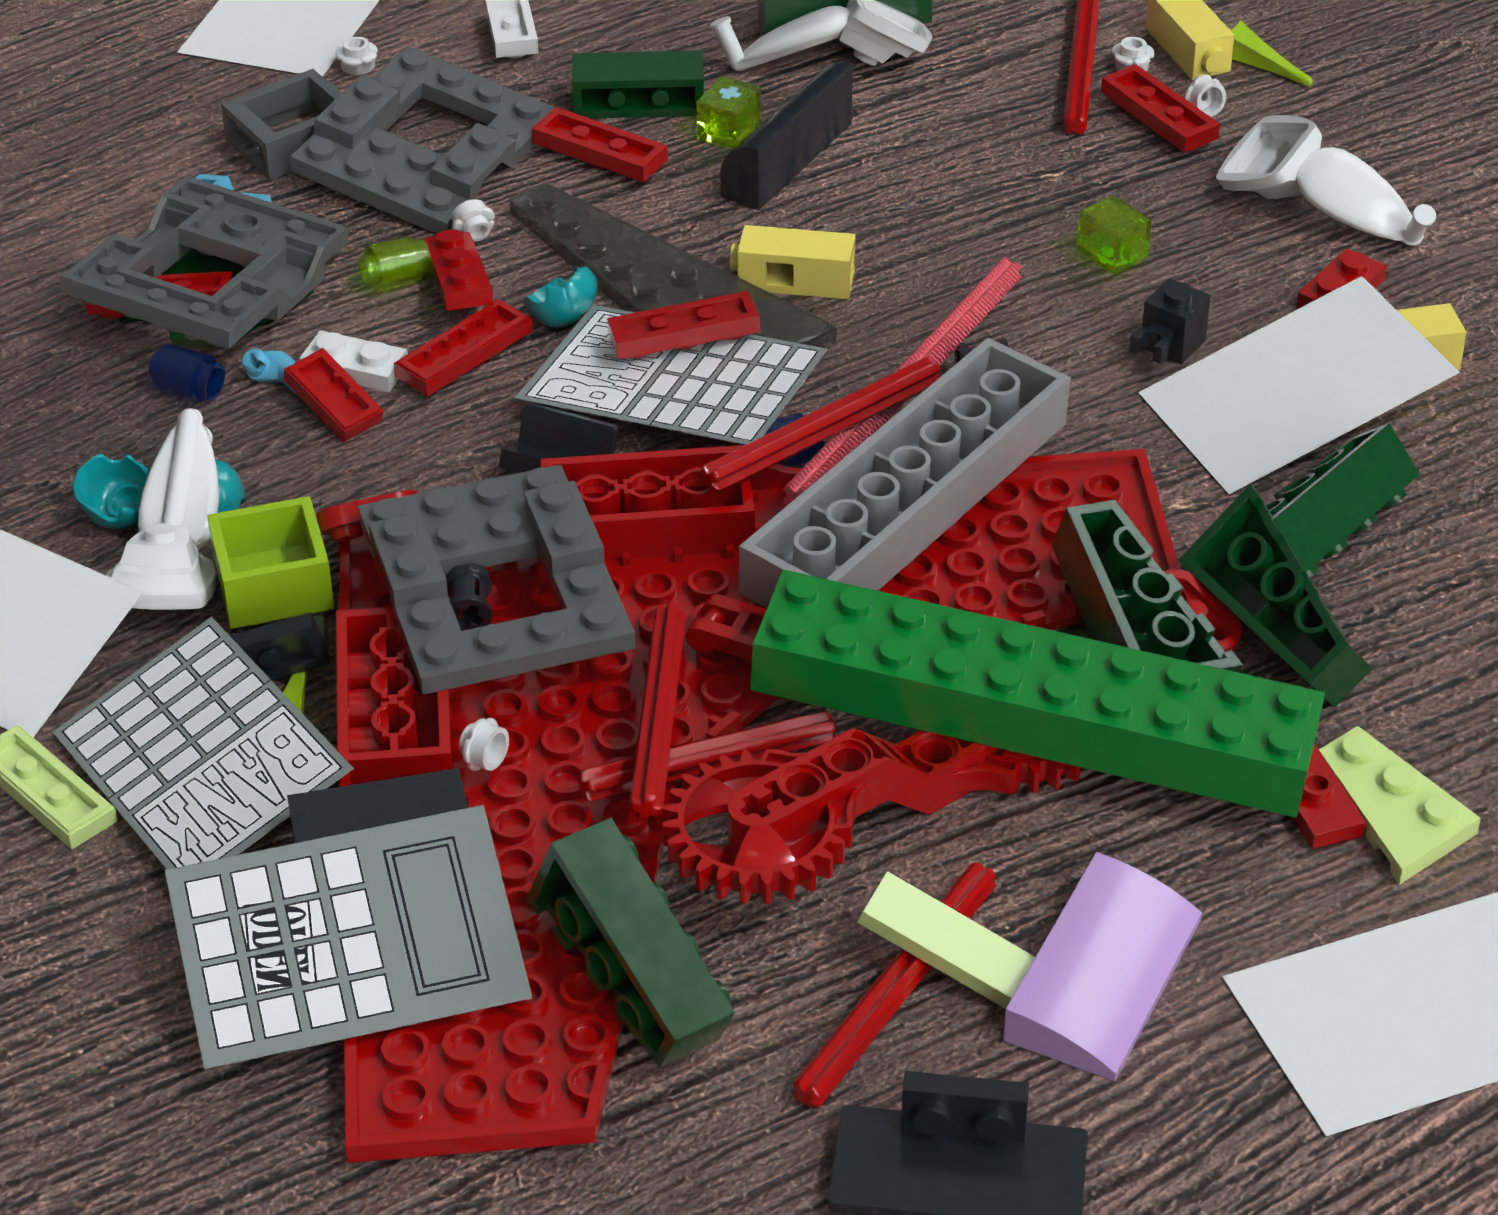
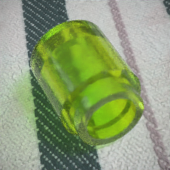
M410 236L367 245L364 249V256L360 257L358 262L362 280L365 284H371L375 291L420 282L422 276L429 275L432 270L431 256L427 244L421 238L414 240Z

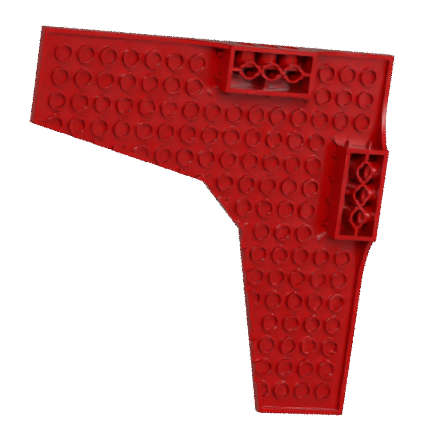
M744 445L541 459L540 468L561 465L568 482L575 481L604 546L605 566L635 631V649L422 695L399 632L390 593L375 570L374 556L371 555L364 533L359 538L339 542V609L336 610L337 751L354 768L339 779V787L459 768L468 808L484 805L532 994L531 999L344 1039L345 1148L348 1163L596 1143L623 1026V1021L616 1014L615 1001L617 997L611 990L604 991L601 989L598 991L585 975L587 967L585 957L576 946L565 950L552 934L553 927L558 925L547 910L536 914L525 900L552 842L609 818L613 819L622 835L632 840L639 855V862L653 883L656 882L664 848L663 812L660 816H649L647 821L637 819V812L629 808L631 792L592 802L586 801L579 790L578 781L579 772L584 768L636 756L654 614L658 606L667 607L670 601L679 604V610L686 614L671 747L740 731L772 703L782 699V697L750 690L752 661L715 649L709 653L698 652L689 646L685 634L695 619L702 618L701 609L707 599L714 594L724 595L765 608L738 593L739 546L787 506L784 502L786 494L782 489L802 468L775 464L721 492L713 493L709 488H705L701 481L703 479L702 467ZM1145 449L1032 456L1020 464L878 591L1049 630L1082 623L1084 619L1051 544L1067 507L1116 500L1154 549L1152 558L1162 571L1180 569ZM539 556L494 565L493 572L489 573V577L492 580V591L487 597V601L492 606V621L490 624L562 610ZM475 580V589L478 590V581ZM459 609V617H460V618H462V610H461V609ZM481 718H493L498 726L505 728L509 734V746L502 763L492 771L483 768L478 771L470 770L459 751V741L464 729ZM682 779L666 783L664 805L670 804L669 791L671 788H677Z

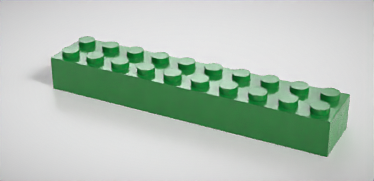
M784 569L753 642L750 690L1296 818L1326 693Z

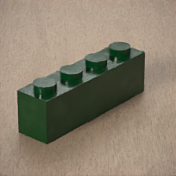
M1390 423L1358 434L1308 469L1310 474L1297 479L1275 493L1274 497L1276 500L1266 506L1309 577H1312L1319 571V567L1316 564L1319 560L1330 558L1341 552L1349 545L1346 537L1350 534L1359 533L1373 525L1378 520L1376 512L1402 500L1407 495L1404 488L1417 478L1420 473Z
M1252 484L1234 500L1178 559L1185 568L1313 688L1326 692L1324 698L1335 708L1373 669L1351 647Z

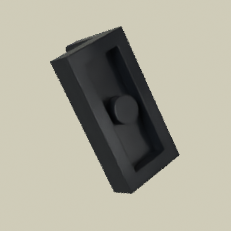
M527 404L523 408L518 442L501 449L498 468L521 473L540 468L541 459L614 454L618 427L610 423L538 404Z
M310 612L230 636L271 681L330 664L327 624L322 615L312 616Z

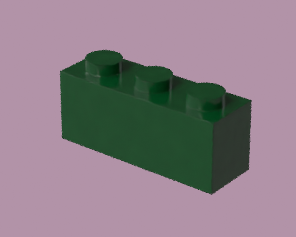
M703 50L572 53L573 113L590 119L705 116Z

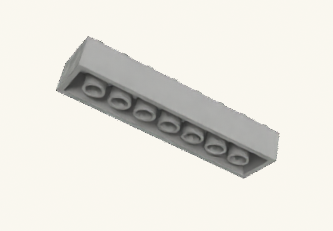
M986 338L739 546L738 593L767 609L783 569L878 591L1066 425L1071 377L999 342Z

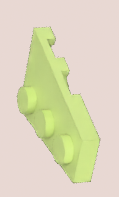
M1359 726L1319 749L1365 820L1366 838L1375 850L1381 848L1391 863L1390 873L1399 885L1478 834L1481 820L1479 816Z

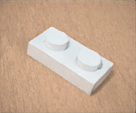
M485 0L486 15L496 58H521L528 54L539 53L538 38L528 0Z
M320 330L299 359L301 360L324 348L360 386L390 392L398 381V378L394 375L393 363L407 355L408 350L386 345L382 342H372Z

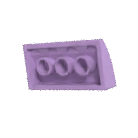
M1096 852L1006 1008L1004 1041L1116 1081L1201 921L1202 912L1180 894L1154 877L1115 858Z

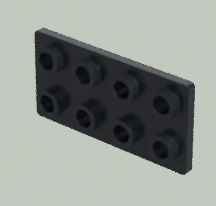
M905 1071L902 1089V1110L851 1105L842 1107L828 1206L832 1211L867 1215H1082L1088 1132L1083 1128L1027 1123L1030 1083Z

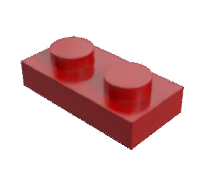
M1346 248L1298 292L1296 308L1299 309L1361 276L1376 289L1385 281L1387 265L1371 259L1363 253L1354 252Z

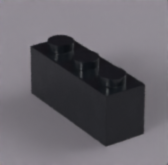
M459 768L287 795L294 843L468 808Z

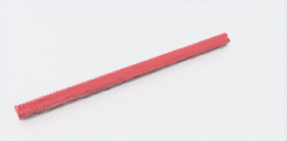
M1007 257L1002 258L896 371L926 357L930 358L933 363L937 362L940 366L955 350L956 344L961 343L1022 278L1018 273L1022 266L1017 261L1011 263ZM907 400L834 435L782 489L786 494L784 498L785 504H790L883 426Z

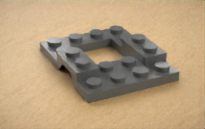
M406 46L373 78L361 75L315 118L314 134L290 156V171L437 234L444 230H452L453 221L451 215L454 209L465 201L476 199L484 179L499 164L513 168L532 149L535 144L532 143L531 128L556 107L505 87L496 81H491L471 73L460 66L435 58L421 50ZM420 97L487 124V126L476 123L444 156L431 149L398 137L391 132H387Z
M186 176L161 196L149 228L135 240L113 234L61 275V293L79 298L87 304L100 305L121 312L129 318H139L162 326L168 331L183 333L204 340L210 345L229 349L262 319L280 320L324 280L325 263L348 242V227ZM192 248L204 255L217 256L238 263L244 268L213 296L157 278Z
M561 465L536 468L531 471L507 476L486 478L477 482L437 488L428 492L358 505L360 525L371 555H378L387 579L395 620L422 695L635 649V631L605 566L604 546L575 481L568 482ZM537 556L540 557L562 610L461 631L448 597L447 579L445 577L453 567L472 563L484 568Z

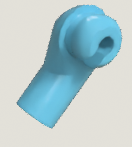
M259 348L250 349L244 354L242 367L247 372L249 378L257 382L284 383L296 394L283 380L284 368L296 362L288 354L275 350L262 351Z

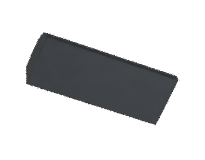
M836 62L825 66L725 157L720 172L721 197L760 210L852 124L853 64Z

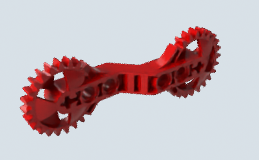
M851 728L807 753L766 749L760 760H753L749 751L743 750L741 762L733 763L728 756L721 754L720 767L716 769L704 762L699 763V778L683 774L682 789L671 788L669 791L670 804L663 806V846L668 847L669 863H679V876L682 879L696 875V890L702 891L714 884L717 886V899L722 900L731 891L739 892L740 903L744 905L749 901L752 893H760L762 900L768 905L771 904L773 892L781 891L786 898L793 900L795 899L796 885L799 884L813 892L816 890V875L831 879L833 877V863L843 864L845 861V848H851L852 826L855 818L887 800L931 815L974 790H989L1015 795L1020 783H1027L1033 793H1038L1039 782L1047 781L1050 786L1059 789L1061 775L1074 781L1079 780L1080 767L923 730L895 744L856 728ZM728 812V845H710L691 840L686 831L687 824L706 816Z

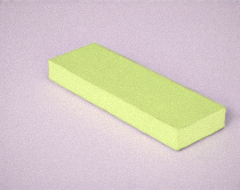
M19 725L0 735V787L71 850L118 822L114 806Z
M888 871L857 922L1005 1009L1035 959V956Z

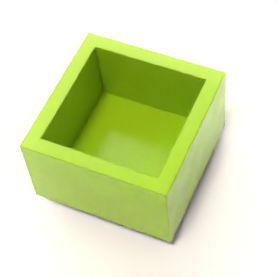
M310 496L207 515L214 564L230 629L296 617L310 612L313 614L335 609L329 561Z

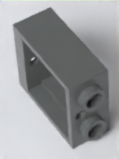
M310 69L221 103L226 141L269 181L292 172L290 171V156L314 134L316 117L278 132H274L271 127L312 111L321 114L342 93L337 90L331 81L328 82L317 71Z

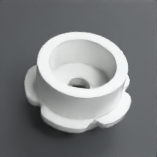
M351 37L344 41L343 47H339L335 54L336 58L341 61V68L344 72L352 75H361L375 68L378 49L366 38Z
M1139 37L1124 38L1121 43L1116 44L1112 48L1111 52L1114 55L1115 68L1118 71L1134 64L1147 71L1150 58L1154 57L1153 48Z
M1201 75L1195 78L1194 82L1187 88L1185 99L1212 117L1223 109L1226 102V91L1218 79H1212L1210 75Z
M481 200L465 201L452 212V230L470 232L474 242L480 241L489 235L494 225L493 219L495 214Z
M481 718L475 723L469 724L464 729L459 741V751L463 755V760L467 762V767L473 771H478L481 768L488 771L496 769L506 756L509 746V734L505 728L499 727L493 718Z

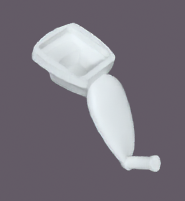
M849 0L846 8L842 6H829L810 12L768 32L744 51H742L733 31L729 16L719 18L710 24L711 29L715 30L728 59L727 65H730L734 71H743L837 38L854 48L853 54L858 59L876 66L878 62L883 64L895 52L906 58L915 52L925 53L932 40V34L923 23L876 0Z
M1290 115L1264 117L1232 149L1216 175L1217 180L1225 190L1255 191L1266 199L1288 198L1302 194L1315 208L1341 223L1378 237L1401 241L1409 246L1419 245L1424 238L1425 231L1436 219L1435 210L1426 204L1418 205L1411 214L1404 201L1392 186L1357 156L1343 149L1333 147L1321 148L1322 134L1314 122L1303 117Z
M185 409L179 414L178 424L170 431L161 446L142 492L138 511L139 533L126 543L121 560L106 574L110 578L143 592L132 608L153 610L198 609L206 606L215 592L216 570L214 564L198 551L210 539L207 515L218 513V472L211 446L213 435L204 426L203 416L197 409Z

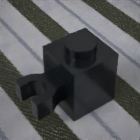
M1169 278L1144 301L1142 328L1137 329L1130 336L1129 351L1138 354L1142 349L1153 353V361L1161 364L1166 359L1182 365L1206 341L1211 295L1195 289L1186 283Z

